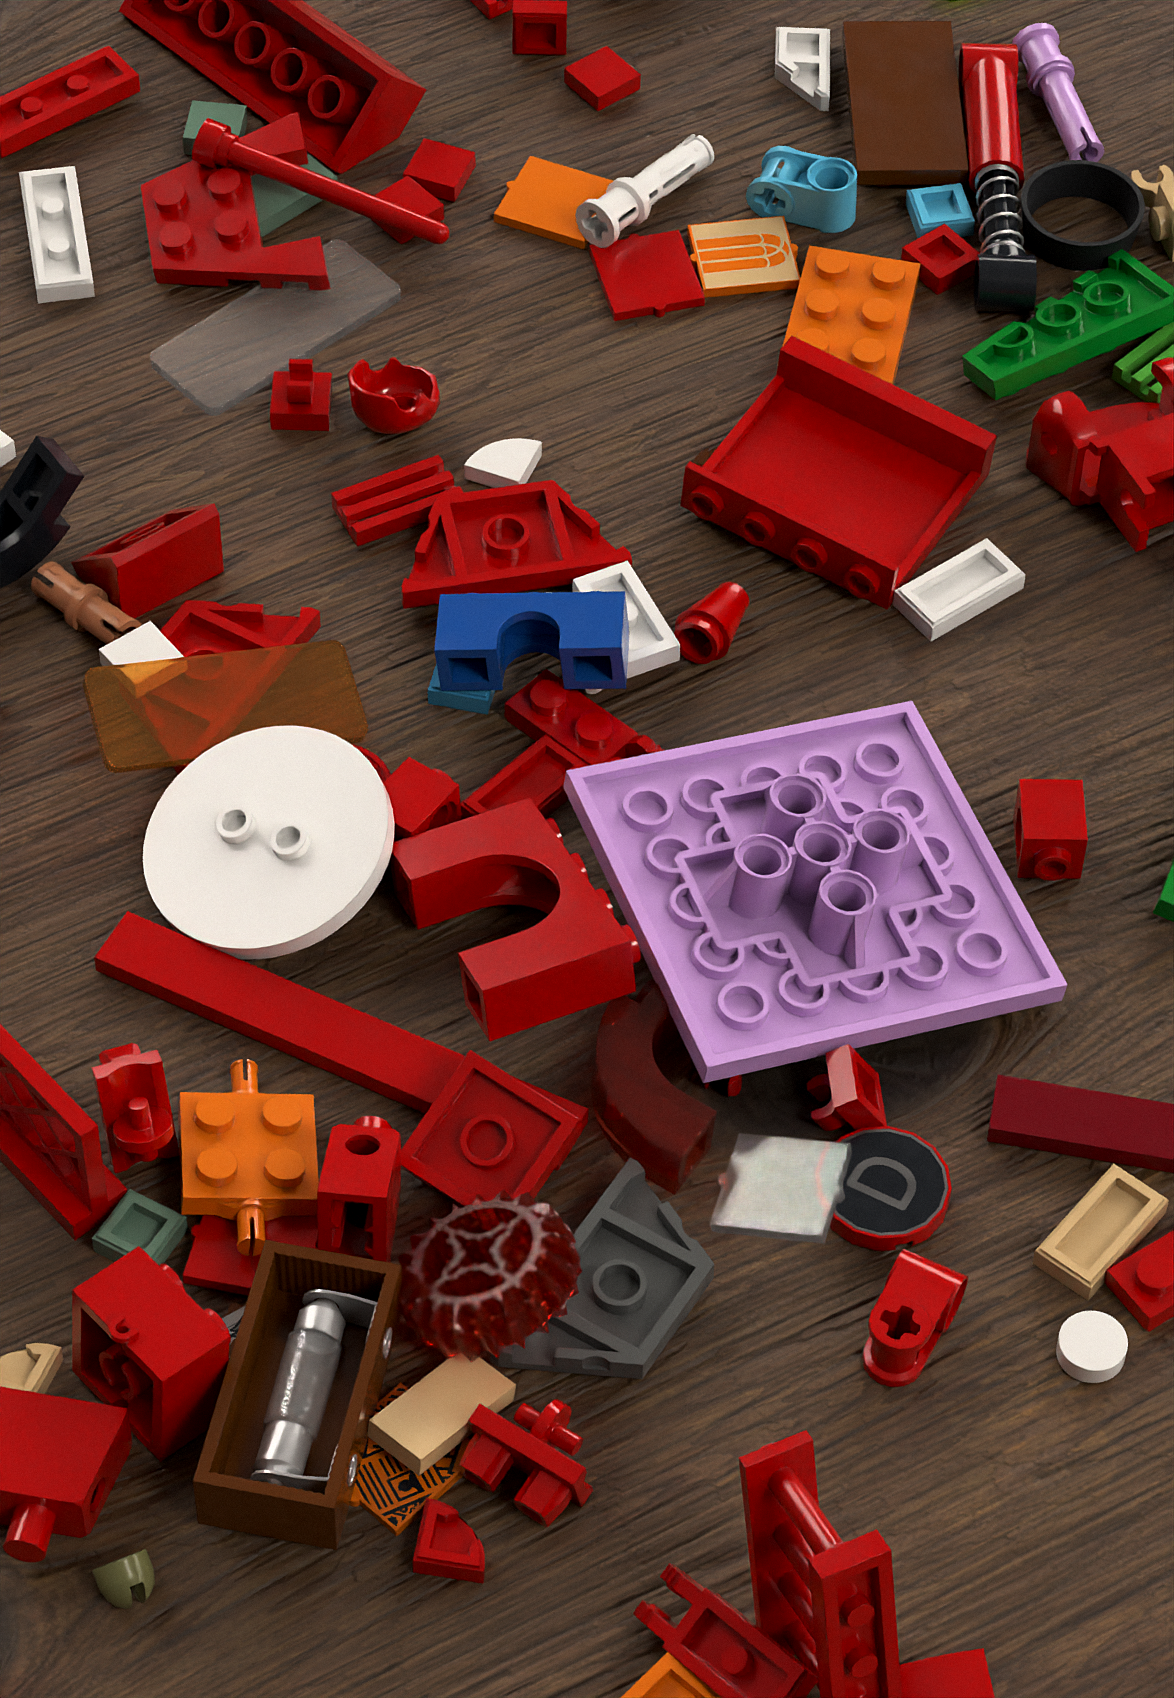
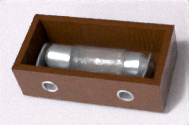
M265 1240L193 1478L198 1524L332 1550L338 1549L368 1439L369 1420L375 1414L403 1312L402 1265Z

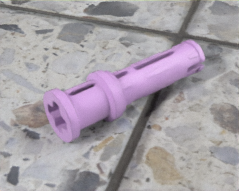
M1035 23L1025 27L1014 37L1012 44L1017 45L1018 62L1023 63L1028 72L1026 75L1028 88L1033 94L1043 98L1069 154V160H1082L1079 155L1081 151L1086 161L1098 162L1104 154V147L1098 139L1072 84L1075 75L1074 66L1068 57L1061 54L1058 48L1060 40L1057 30L1053 25L1047 23Z

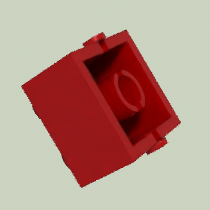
M138 1246L72 1289V1371L104 1404L128 1408L131 1432L160 1462L208 1430L229 1362V1345L231 1342L229 1330L215 1311L209 1308L203 1310L185 1292L182 1281L170 1266L164 1263L158 1265Z

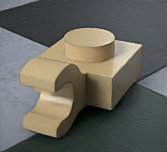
M1166 165L1159 166L1157 182L1149 183L1143 180L1139 170L1132 171L1131 179L1140 189L1145 206L1150 208L1148 222L1151 235L1155 241H1161L1170 261L1174 262L1173 172Z

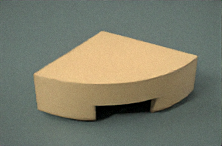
M45 1343L26 1344V1349L0 1356V1387L45 1394L63 1362L62 1347Z

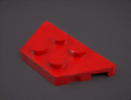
M554 480L436 496L428 515V529L421 534L415 549L413 568L409 578H404L401 586L403 609L439 604L440 594L515 593L573 584V579L625 561H628L632 567L631 553L624 546L616 550L600 535V523L586 510L576 507L571 501V496Z
M186 600L162 627L160 632L186 658L187 673L137 701L118 683L119 697L177 774H179L201 754L231 736L320 629V611L312 607H301L299 617L264 615L263 604L238 603L232 606H224L214 601Z

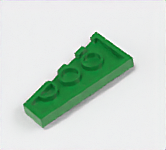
M1121 249L1108 257V267L1097 274L1088 270L1073 280L1074 290L1062 299L1057 300L1053 297H1048L1034 307L1035 317L1026 323L1011 322L962 355L964 375L994 400L1019 392L1020 389L1052 375L1061 374L1070 367L1100 354L1111 352L1120 345L1147 333L1156 332L1174 322V287L1125 250Z

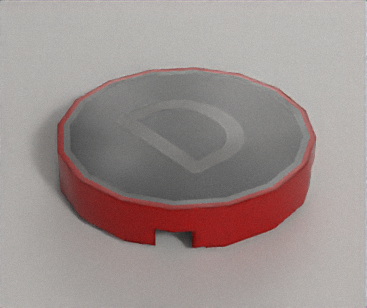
M891 1126L863 1127L840 1137L824 1153L816 1179L817 1202L819 1200V1205L824 1211L823 1217L830 1228L851 1244L875 1251L896 1250V1245L907 1244L913 1241L912 1246L927 1240L943 1223L952 1190L948 1165L937 1149L914 1132Z

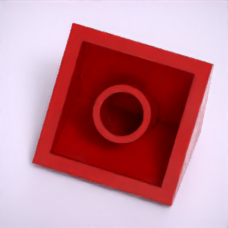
M214 503L170 510L71 563L77 575L86 584L98 586L107 593L108 602L128 616L137 618L224 572L219 512Z

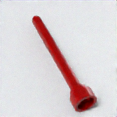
M207 118L198 131L192 149V160L213 169L218 165L227 168L230 163L436 245L445 243L449 238L450 231L446 224L239 142V136L232 134L231 127Z

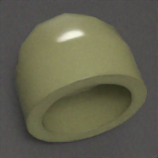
M147 1549L132 1553L92 1570L99 1591L105 1599L115 1607L130 1609L132 1606L131 1589L137 1600L144 1603L151 1595L155 1585L154 1568Z

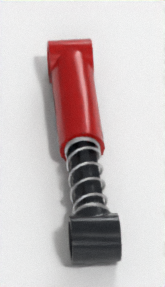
M961 43L958 85L960 98H963L969 184L971 190L976 195V202L979 207L977 217L980 224L979 240L982 243L980 254L976 256L974 269V306L976 311L1033 312L1036 302L1035 255H1027L1022 248L1024 237L1018 230L1021 229L1023 222L1022 218L1016 214L1021 208V201L1015 195L1022 189L1025 181L1017 101L1018 48L1016 44Z

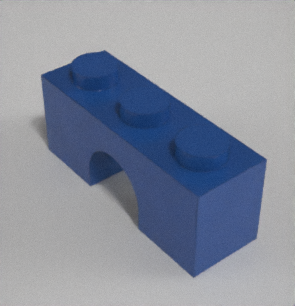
M625 591L440 594L434 651L441 691L503 690L504 673L507 666L517 657L534 652L550 654L561 662L564 689H626L630 631Z

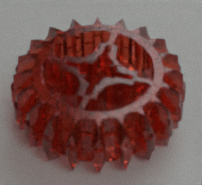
M505 1189L499 1192L491 1201H486L478 1193L473 1203L466 1207L459 1208L452 1203V1213L443 1219L429 1218L430 1230L424 1234L410 1236L412 1250L398 1257L399 1263L402 1265L403 1290L398 1299L401 1303L400 1311L408 1326L413 1327L418 1339L424 1342L428 1349L437 1348L447 1359L461 1353L471 1363L483 1351L488 1350L499 1359L506 1346L516 1343L525 1349L526 1337L534 1332L549 1334L548 1320L550 1317L567 1315L566 1299L572 1298L579 1293L577 1277L582 1273L580 1256L575 1247L576 1240L568 1224L563 1223L561 1217L551 1208L548 1201L538 1203L528 1192L514 1199Z

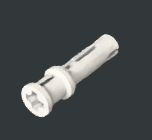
M692 134L676 148L660 157L635 177L617 178L608 185L606 194L599 199H587L578 206L576 210V223L579 231L591 244L599 248H607L618 240L620 231L628 225L638 226L649 216L651 206L655 202L671 193L697 172L710 166L714 161V151L711 144L703 136L698 135L695 137V134Z

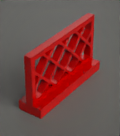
M0 1024V1161L76 1241L105 1221L128 1190L103 1164L98 1125Z

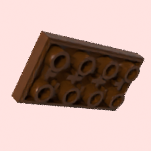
M843 21L842 41L857 185H873L875 187L928 185L934 187L961 183V185L967 184L968 161L951 21Z

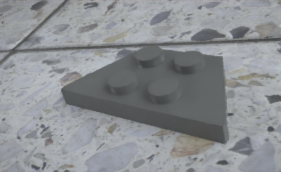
M632 1158L628 1159L490 1347L491 1363L498 1367L633 1379L644 1378L713 1280L714 1263L699 1242L690 1238L684 1232L682 1219L668 1201L663 1204L645 1181V1170L638 1161Z

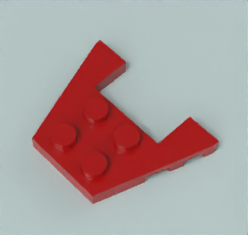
M299 112L282 117L239 138V142L295 165L309 164ZM192 160L141 185L152 268L157 283L228 286L229 279L257 280L260 282L261 288L282 289L283 282L308 283L309 290L323 291L331 289L320 236L263 248L252 176L257 175L256 173L231 163L227 168L218 165L213 169Z

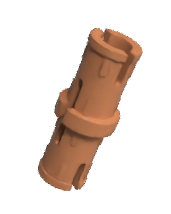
M50 561L37 570L38 573L49 579L54 585L50 584L48 586L36 577L32 579V592L64 613L67 624L80 632H90L106 645L123 636L119 631L123 632L126 630L129 633L141 626L138 620L128 616L108 602V595L105 591L94 584H83L64 570L57 562Z

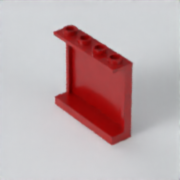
M791 336L780 349L776 376L705 464L701 467L689 461L685 466L680 506L692 511L703 520L711 521L745 538L755 546L763 547L795 563L807 572L815 573L847 589L856 597L867 599L888 610L893 603L894 591L909 582L989 475L997 435Z

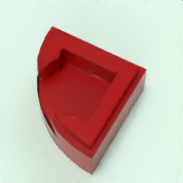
M426 1498L413 1557V1573L484 1584L485 1554L480 1539H478L467 1522L459 1517V1512L444 1502Z

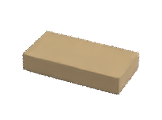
M1113 1164L1035 1250L1033 1264L1089 1301L1104 1284L1107 1269L1126 1259L1165 1215L1169 1200Z
M463 1346L369 1420L367 1436L420 1476L472 1434L468 1419L479 1403L493 1412L499 1413L514 1401L516 1384L467 1347Z

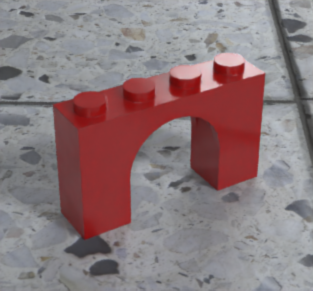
M531 798L393 842L390 864L395 895L418 930L475 910L497 905L528 906L549 914L531 928L458 953L465 1004L489 1042L636 992L633 964L640 962L641 954L633 930L627 924L620 926L614 917L611 902L604 889L599 888L595 890L589 882L587 870L580 855L576 852L569 854L564 846L560 829L553 818L545 819Z

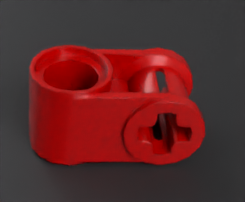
M906 1249L900 1252L889 1273L884 1289L871 1310L868 1322L870 1336L864 1347L862 1361L864 1369L870 1378L881 1385L902 1387L914 1382L921 1375L943 1332L945 1333L948 1330L959 1309L966 1291L968 1276Z

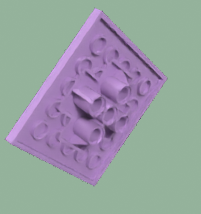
M913 701L566 770L563 788L622 913L636 936L640 951L703 1083L824 1056L826 1052L847 1044L855 1049L1062 1001L1067 988L1063 975Z

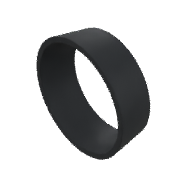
M1069 160L1048 165L1038 170L1028 179L1021 194L1023 234L1028 246L1046 262L1070 270L1088 271L1108 267V257L1121 249L1128 253L1132 248L1145 212L1143 195L1132 179L1111 166L1093 161ZM1063 197H1086L1103 202L1115 209L1125 220L1128 230L1104 241L1078 242L1064 239L1048 232L1034 220L1032 215L1039 207L1049 201Z

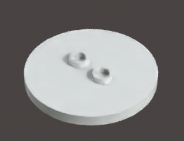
M293 725L266 727L239 734L215 745L192 761L176 776L158 801L150 818L143 845V868L148 890L158 909L176 932L238 959H266L294 953L325 939L341 928L365 905L376 890L386 871L393 848L395 822L392 804L382 780L370 761L357 748L334 734L315 728Z

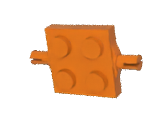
M243 1059L234 1061L230 1066L232 1092H180L178 1125L181 1215H217L237 1221L238 1251L243 1255L249 1256L250 1234H252L253 1256H257L262 1253L265 1243L264 1221L281 1216L317 1215L319 1178L314 1094L259 1093L258 1065L254 1061L247 1059L244 1080Z

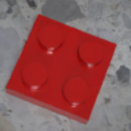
M469 1050L402 1147L401 1169L508 1237L584 1125L573 1114L472 1050Z

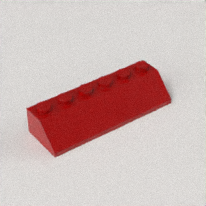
M124 0L119 9V12L236 99L247 105V107L267 122L272 123L289 114L299 112L306 150L340 174L348 171L399 138L427 90L303 0Z

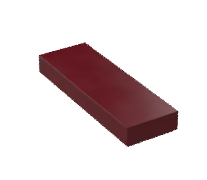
M997 1074L987 1141L1174 1173V1104Z

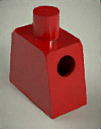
M364 1116L357 1119L353 1125L338 1124L332 1127L317 1189L318 1250L390 1263L401 1192V1134L392 1129L391 1125L380 1117ZM355 1204H369L365 1228L356 1227L347 1220V1212Z
M0 1387V1524L9 1526L3 1544V1549L9 1556L24 1562H40L45 1559L52 1533L77 1538L85 1537L91 1533L132 1448L128 1408Z

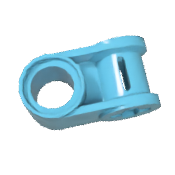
M789 146L772 147L765 153L761 164L762 173L760 177L755 178L750 183L746 192L747 203L755 213L761 217L784 216L786 222L811 227L824 233L842 232L853 225L856 219L857 171L855 166L849 161L802 152ZM780 162H785L782 169L778 168ZM775 197L779 199L777 204H773Z

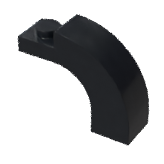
M36 436L0 491V588L15 582L39 564L56 547L71 527L60 513L84 478V475L54 439Z

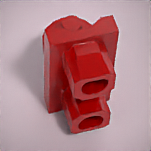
M129 1043L102 1051L98 1055L100 1065L92 1067V1073L110 1163L114 1173L126 1171L140 1161L150 1162L157 1157L169 1159L179 1156L164 1068L158 1050L141 1054L138 1044Z
M558 1399L551 1401L542 1412L523 1403L516 1411L514 1421L530 1430V1433L480 1403L468 1419L474 1436L459 1463L462 1475L485 1491L493 1493L512 1465L526 1473L529 1477L513 1500L516 1508L542 1526L548 1527L563 1512L570 1501L582 1508L593 1492L592 1486L584 1482L587 1474L586 1467L554 1449L556 1446L569 1455L574 1456L583 1443L581 1436L567 1429L571 1417V1407Z

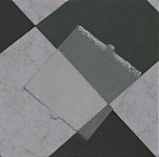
M739 1133L727 1172L718 1177L721 1190L709 1224L712 1232L824 1244L836 1204L845 1199L842 1185L853 1152L850 1144Z

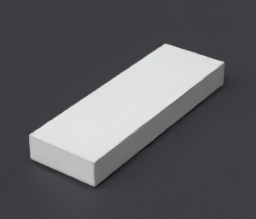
M75 166L19 172L38 304L95 297Z

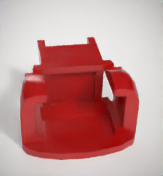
M1172 357L1152 362L1151 372L1162 386L1160 403L1136 402L1120 404L1089 412L1079 397L1070 390L1054 395L1042 403L1032 422L1029 448L1026 451V468L1065 496L1073 506L1091 505L1100 502L1135 552L1146 549L1150 529L1174 521V358Z

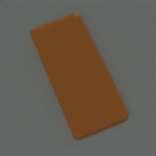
M336 640L94 667L87 670L82 681L103 764L107 770L113 773L190 764L210 748L231 737L266 727L293 725L315 728L334 734L350 744L361 742L368 732V723L345 647Z

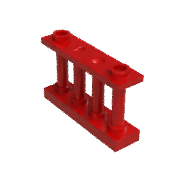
M807 1430L778 1442L766 1444L756 1451L739 1457L756 1626L792 1656L796 1655L804 1666L818 1676L819 1680L815 1685L820 1691V1698H902L892 1553L888 1544L877 1529L847 1542L841 1539L819 1507L814 1444Z

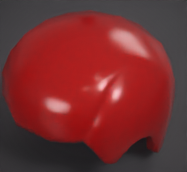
M395 357L390 358L384 368L376 371L371 370L368 362L361 359L347 373L351 403L355 416L375 433L394 435L417 429L432 419L440 405V391L435 375L420 366L402 365Z

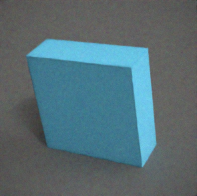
M961 183L907 190L906 207L917 238L943 224L950 227L960 237L973 236L975 220Z

